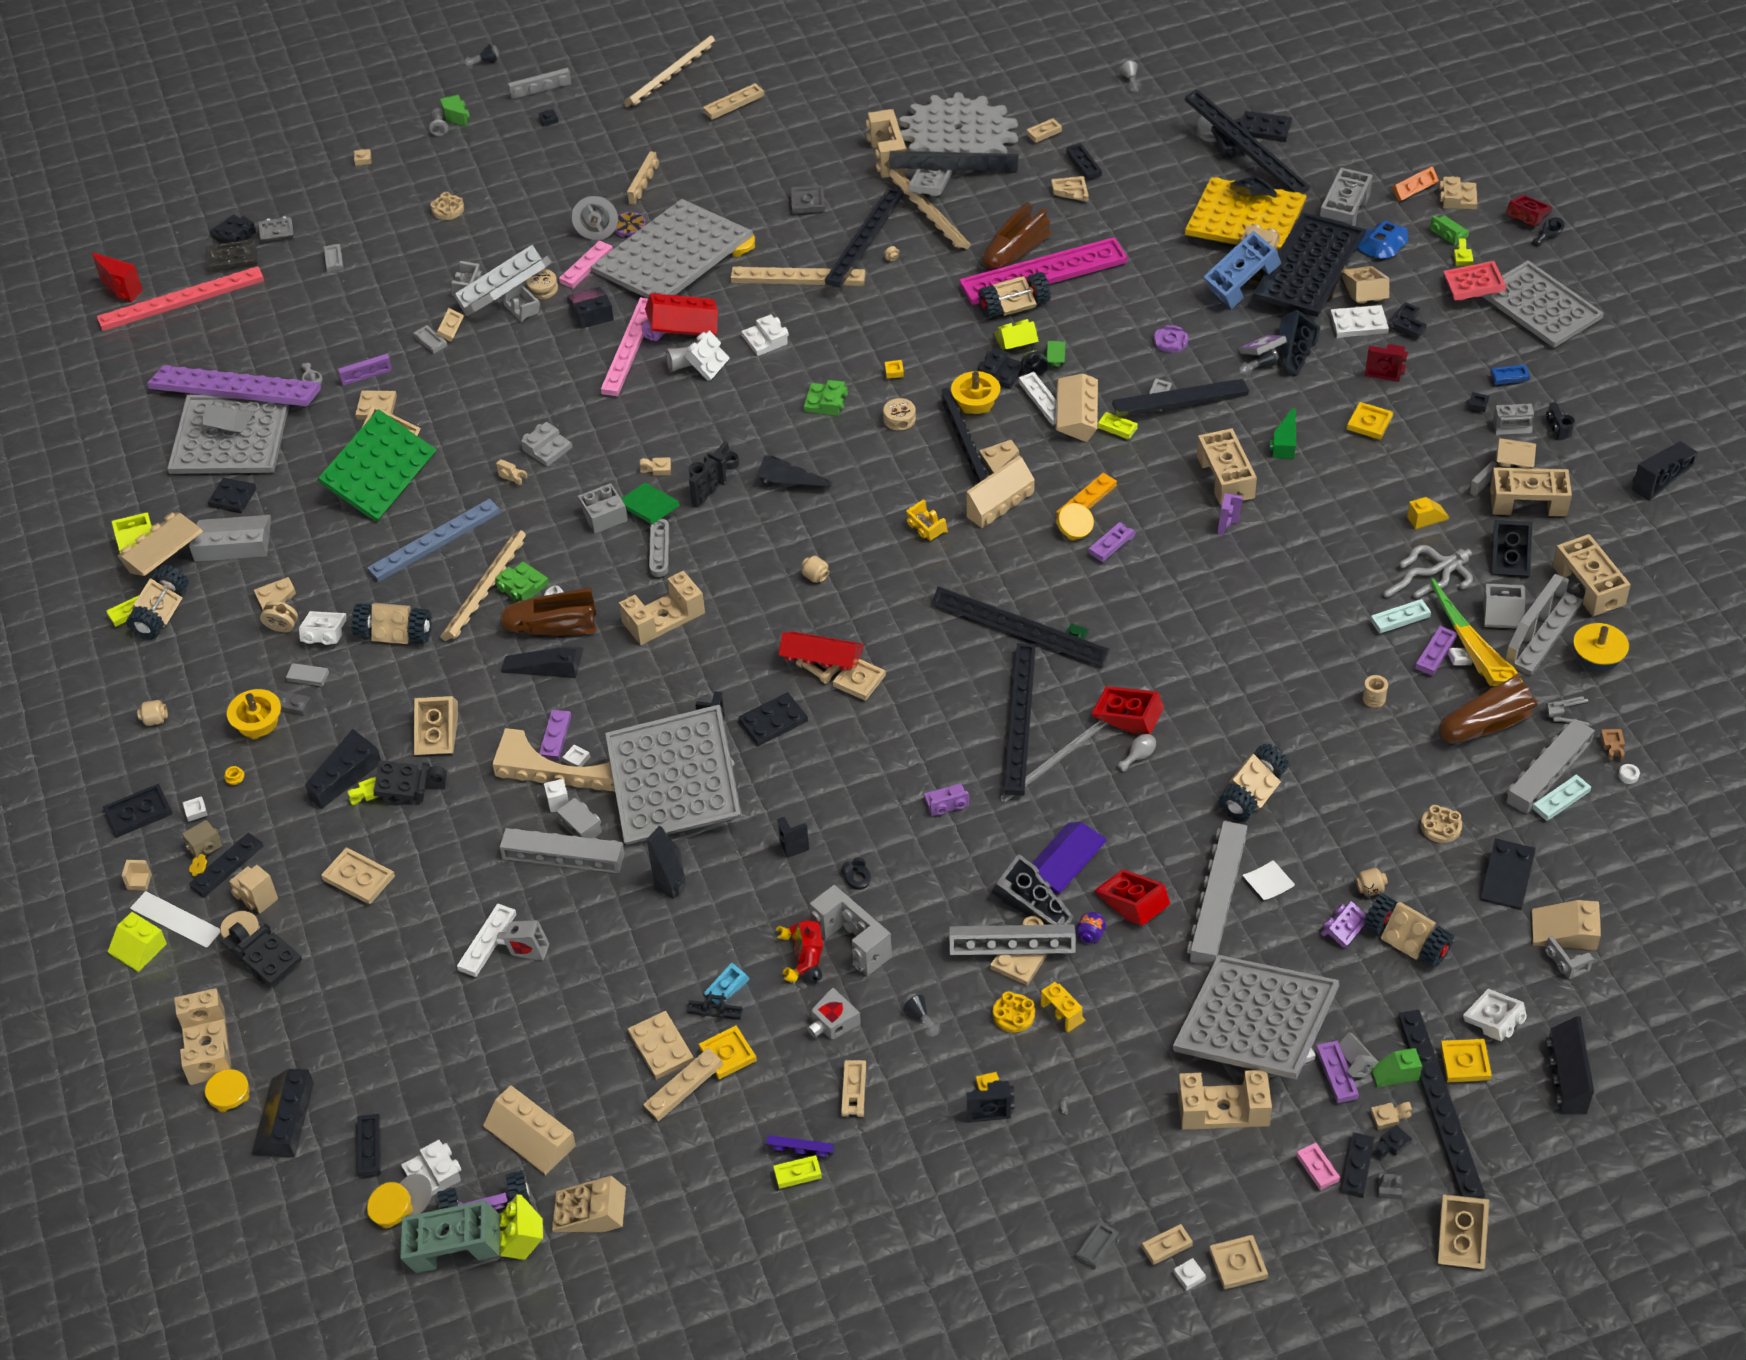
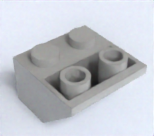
M213 401V404L206 403L202 424L242 432L254 412L248 411V407L235 406L227 402Z
M611 483L578 496L586 520L594 533L628 521L626 506Z
M1485 585L1483 595L1484 627L1517 629L1525 613L1524 585Z

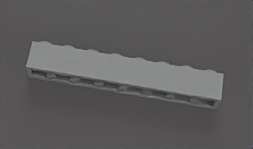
M1223 821L1222 829L1218 828L1216 840L1219 841L1218 844L1213 846L1212 856L1215 857L1214 860L1209 861L1208 872L1211 873L1210 876L1205 877L1204 888L1207 889L1206 892L1201 893L1200 904H1203L1202 909H1197L1196 920H1198V924L1193 925L1191 934L1194 940L1189 941L1187 953L1191 954V963L1212 967L1218 956L1246 841L1247 825Z

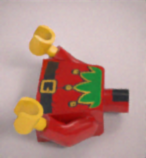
M803 920L790 925L789 928L781 926L776 928V931L781 932V935L777 936L779 939L787 941L792 934L796 969L785 968L783 970V974L786 975L785 980L794 983L798 979V974L802 975L808 969L819 965L823 941L818 922Z

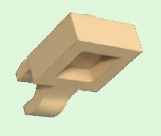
M645 458L640 459L641 473L653 472V476L671 475V458H653V462Z
M502 459L496 463L498 474L503 479L515 481L516 484L521 485L522 479L520 477L527 478L526 471L516 469L515 464Z
M1404 1102L1394 1108L1393 1103L1371 1107V1114L1377 1130L1394 1127L1395 1125L1399 1126V1119H1406L1412 1116L1410 1113L1412 1111L1410 1102Z

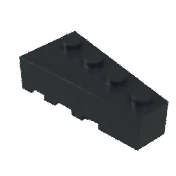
M1679 441L1639 463L1636 475L1633 478L1632 490L1650 501L1695 465L1698 452Z
M352 729L306 782L305 787L309 799L323 809L378 767L379 760L381 761L378 748Z

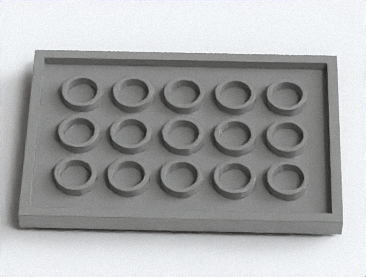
M1530 261L1524 262L1502 276L1506 286L1505 291L1482 296L1553 348L1601 320L1604 314Z

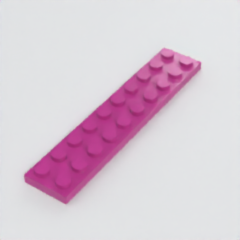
M1115 237L959 279V285L971 305L980 303L978 299V290L980 288L1025 276L1027 281L1028 275L1043 272L1047 277V281L1051 284L1128 263V257Z

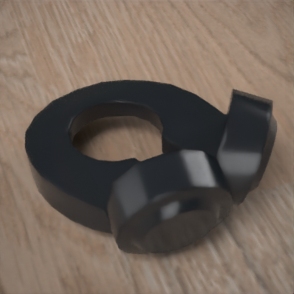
M857 857L852 862L846 861L842 865L841 872L845 875L846 881L851 887L862 890L869 886L871 874L863 858ZM853 870L863 874L865 879L860 882L855 881Z

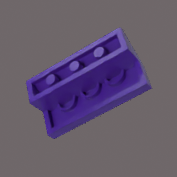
M1068 822L1032 864L1039 870L1038 873L1043 880L1049 883L1052 892L1060 894L1107 840L1082 822Z

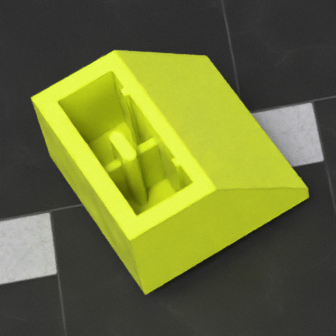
M1028 319L1014 323L1015 326H1012V323L999 326L998 330L994 331V335L1002 350L1039 342L1034 321L1029 322Z
M148 512L112 521L119 551L127 545H133L136 542L135 539L141 534L146 535L150 532V527L152 526Z
M517 1194L508 1203L505 1210L500 1213V1256L525 1260L543 1239V1218L522 1195Z

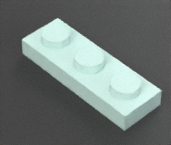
M1420 599L1372 615L1370 621L1380 634L1429 618L1431 611L1424 601Z
M1576 774L1534 803L1533 810L1548 821L1589 793L1591 786Z

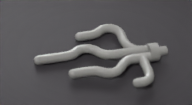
M1419 545L1415 547L1410 555L1399 563L1400 568H1405L1412 564L1421 552L1429 554L1440 563L1432 568H1414L1409 570L1405 574L1404 579L1384 591L1383 596L1388 598L1410 584L1412 577L1416 575L1431 576L1443 570L1442 580L1437 583L1441 589L1448 585L1450 573L1455 569L1465 578L1460 583V588L1466 589L1472 584L1473 576L1462 565L1469 561V556L1472 555L1471 550L1466 549L1464 551L1460 549L1450 556H1442L1430 546ZM1431 583L1414 592L1413 597L1418 599L1426 593L1434 591Z

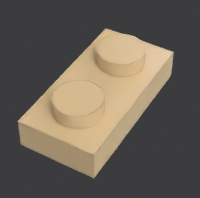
M1052 118L1027 129V136L1037 143L1062 132V126Z
M448 308L436 335L452 342L464 315Z
M1180 1224L1143 1242L1142 1249L1151 1263L1155 1265L1192 1247L1193 1241Z

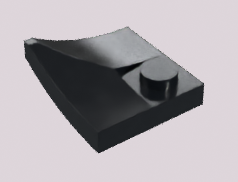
M1257 176L1230 182V189L1235 190L1239 194L1277 197V192L1273 187Z

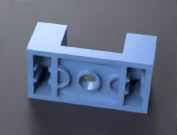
M1252 231L1204 276L1209 290L1232 309L1244 298L1240 290L1243 284L1261 268L1270 274L1281 264L1276 249L1255 231ZM1239 262L1245 263L1243 267H1236Z

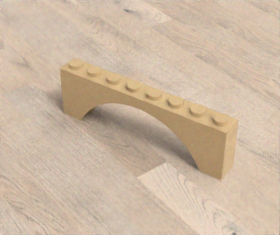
M505 728L493 761L496 777L536 781L539 783L563 779L567 786L615 792L610 762L588 767L558 764L537 753L529 744L524 730Z

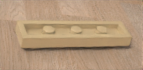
M756 83L704 106L703 112L713 120L763 97L764 90Z
M649 152L627 191L629 204L635 205L638 199L641 198L649 179L652 178L653 172L658 168L659 160L657 159L656 152Z
M707 1048L643 1104L644 1107L659 1122L721 1068L723 1062Z

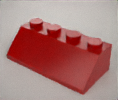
M660 293L649 294L645 312L651 331L700 335L702 332L707 333L711 331L716 337L718 309L714 299Z
M788 631L782 632L779 655L784 656V659L789 661H795L798 658L803 659L802 663L814 664L815 661L820 662L823 667L832 668V665H837L841 670L850 671L851 668L857 667L864 644Z

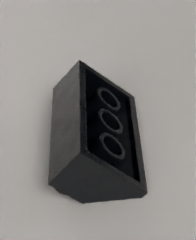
M1576 1016L1551 1028L1549 1037L1545 1039L1546 1050H1550L1548 1058L1549 1068H1553L1552 1086L1556 1087L1557 1091L1555 1093V1104L1559 1106L1560 1114H1587L1594 1093L1581 1016Z
M286 1069L271 1079L252 1155L295 1158L314 1085L309 1070Z

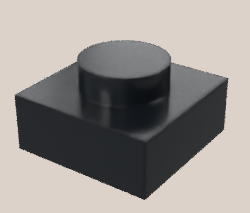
M554 109L538 113L544 127L559 123Z
M1472 392L1468 409L1485 412L1490 396Z

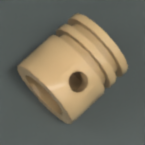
M1372 675L1365 680L1362 699L1367 706L1377 708L1384 705L1388 689V682L1384 677Z

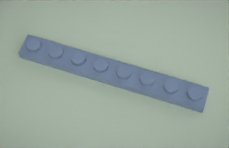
M488 499L367 567L368 572L377 582H380L500 514V509L491 499Z

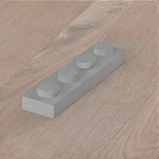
M568 68L508 83L510 97L515 99L571 84Z

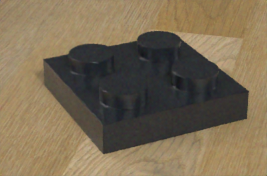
M223 477L210 497L208 505L211 508L242 514L257 489L256 484Z

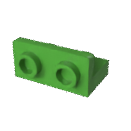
M1435 215L1431 217L1430 230L1453 245L1459 243L1458 239L1468 237V230L1445 215L1440 218Z

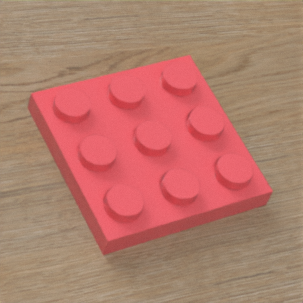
M1495 261L1443 271L1454 301H1462L1470 297H1481L1490 293L1497 294L1506 290L1505 282Z

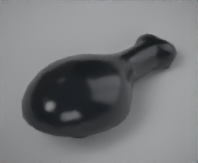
M1559 217L1546 220L1543 224L1542 234L1534 238L1532 243L1540 246L1546 238L1560 234L1565 226L1564 220Z

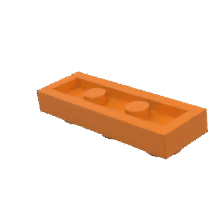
M1432 166L1393 185L1392 188L1397 200L1401 201L1439 182Z

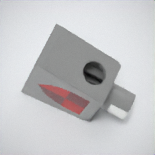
M539 921L510 922L506 932H498L497 943L507 945L511 955L544 961L549 942Z
M832 988L812 1009L813 1024L808 1027V1031L814 1038L823 1032L830 1039H835L861 1024L860 1012L839 992Z

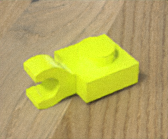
M1458 239L1459 245H1457V250H1454L1453 254L1455 266L1473 265L1472 250L1466 249V239Z
M376 777L358 783L359 788L348 791L349 801L352 805L358 804L363 798L369 801L378 797L374 796Z

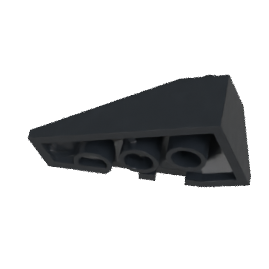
M1299 310L1282 316L1279 329L1280 336H1285L1287 341L1281 345L1283 368L1294 376L1299 374L1305 364L1306 357L1311 354L1312 347L1318 342L1321 328Z
M764 455L757 476L761 477L760 480L768 484L771 482L831 486L833 484L830 480L814 473L809 474L803 468L792 467L791 463L772 455Z
M561 646L505 656L501 671L502 673L576 678L583 647Z
M658 826L646 839L654 888L674 899L686 887L681 850L663 827Z
M1018 854L995 884L991 893L1026 915L1040 918L1045 925L1070 924L1074 916L1061 899L1052 892L1051 886L1047 881L1043 880L1036 866Z

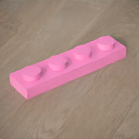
M598 241L559 277L560 283L573 289L591 272V265L612 251L613 246Z

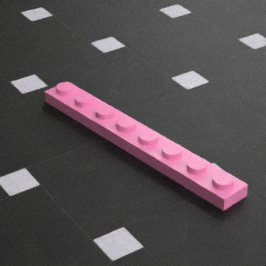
M640 297L601 387V394L619 396L644 337L642 325L648 320L645 312L648 298Z

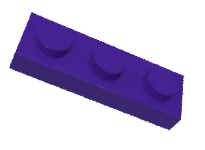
M772 1135L767 1136L766 1144L772 1145L773 1150L785 1151V1147L794 1148L793 1152L806 1154L807 1150L815 1151L816 1156L828 1157V1153L834 1154L835 1145L830 1143Z

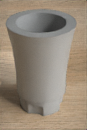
M688 347L668 348L665 350L666 362L670 372L692 366L685 357L689 351Z

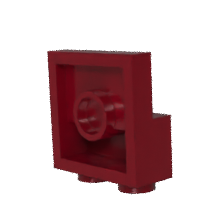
M1523 194L1509 201L1506 213L1513 219H1521L1527 225L1535 226L1542 222L1545 215L1551 213L1552 206Z
M1388 344L1387 348L1369 346L1365 376L1399 382L1401 375H1405L1406 365L1403 364V362H1407L1408 352H1405V346Z

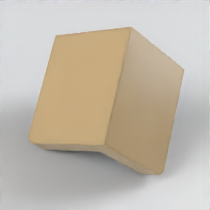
M126 860L122 878L127 890L147 891L152 876L147 861Z

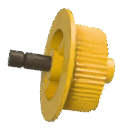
M979 371L967 372L958 376L953 381L951 393L963 413H988L1000 394V384L995 377L988 373Z
M249 690L239 694L231 701L227 708V718L229 723L238 729L241 734L251 739H258L271 733L277 727L281 703L279 698L268 690Z

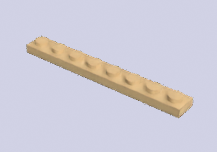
M712 35L623 102L625 106L628 107L631 104L635 106L641 101L639 99L641 96L643 98L647 97L651 93L650 90L652 88L656 90L661 86L660 82L662 80L665 83L671 78L670 74L673 73L675 75L682 70V65L686 67L690 64L692 57L696 59L702 54L700 51L704 50L705 52L711 48V43L715 41Z
M894 169L890 171L889 175L893 178L892 181L902 187L901 190L910 196L909 199L912 202L918 204V209L927 214L926 217L935 222V226L938 229L944 231L943 235L952 240V244L959 249L961 247L964 249L970 247L971 244L923 194H915L912 191H908L911 181L903 173Z
M732 267L731 283L825 285V278L831 269ZM853 269L843 285L864 286L865 270Z
M522 530L509 538L440 635L444 641L451 638L455 639L461 633L460 628L468 623L470 620L469 615L478 609L479 601L488 595L487 590L496 583V576L506 569L505 564L514 558L515 550H518L524 542L522 540L526 534Z

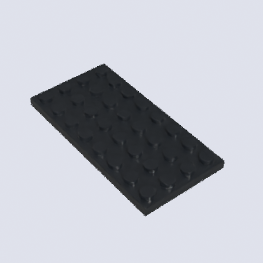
M1302 212L1278 252L1281 264L1270 274L1265 273L1253 294V298L1318 317L1365 236L1366 229Z

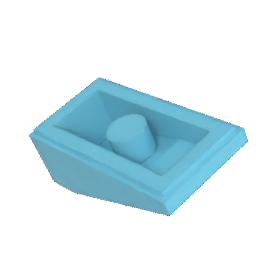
M731 963L704 994L707 996L710 991L714 995L725 993V997L728 999L749 981V977ZM712 999L716 1005H720V1000Z

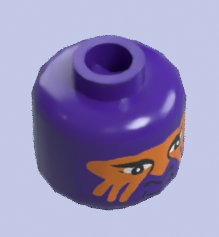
M1085 913L1082 915L1076 928L1077 935L1085 943H1096L1101 940L1106 928V922L1099 913Z

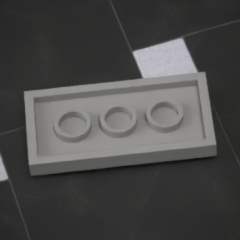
M917 169L909 184L908 191H912L915 194L927 193L930 196L941 195L953 170Z

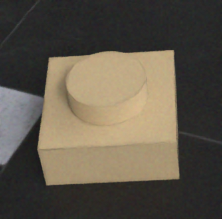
M370 149L354 151L355 166L371 164Z

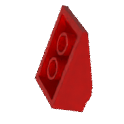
M97 253L92 254L100 280L118 299L132 303L143 291L135 265Z
M1106 686L1091 714L1093 717L1131 734L1151 735L1164 706L1157 691Z
M1125 869L1119 871L1094 890L1097 896L1126 920L1140 926L1148 923L1150 919L1170 905L1164 883Z

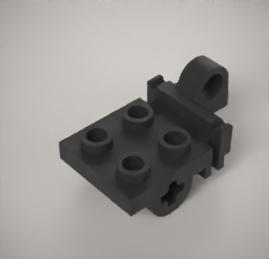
M724 441L713 454L708 452L707 456L703 457L704 463L694 462L689 466V486L693 506L698 508L705 502L708 496L717 489L718 483L723 485L727 483V469L732 470L739 466V456L729 449L728 442Z
M379 760L374 796L383 797L385 803L393 806L402 804L403 800H410V804H413V800H417V805H420V802H423L425 786L445 789L448 770L440 766L431 767L427 762H423L422 769L419 770L418 765Z
M236 922L228 929L229 935L221 941L227 949L238 957L240 962L243 961L245 967L248 966L257 980L261 983L266 982L270 986H273L302 961V956L276 933H271L270 926L267 923L250 936L245 927Z

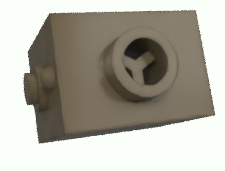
M207 820L182 833L186 849L195 857H198L200 854L206 856L222 847L217 830Z

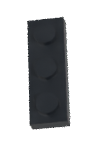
M1081 143L1066 147V153L1087 180L1102 176V170Z
M379 1114L357 1116L359 1177L381 1174V1118Z
M1353 1132L1341 1193L1364 1197L1375 1137Z

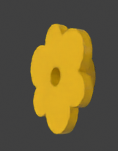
M200 854L193 859L189 867V871L193 876L204 872L207 864L204 854Z

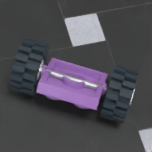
M523 1170L505 1174L508 1190H505L506 1193L463 1204L458 1200L455 1187L437 1191L439 1208L445 1209L486 1200L494 1209L505 1207L504 1202H508L509 1196L512 1201L517 1194L522 1195L531 1205Z

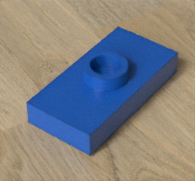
M1525 364L1491 368L1490 371L1495 385L1530 380V374Z

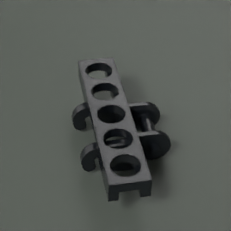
M710 991L709 995L707 994L706 996L708 999H705L704 1002L693 1000L688 1002L687 1013L699 1014L703 1017H706V1015L720 1017V1019L731 1018L741 1020L743 1007L726 1005L724 1001L727 999L725 993L714 995ZM711 1000H720V1005L711 1004ZM697 1005L699 1008L692 1009L691 1006ZM714 1007L719 1009V1012L716 1014L711 1012ZM734 1010L740 1012L739 1014H732Z

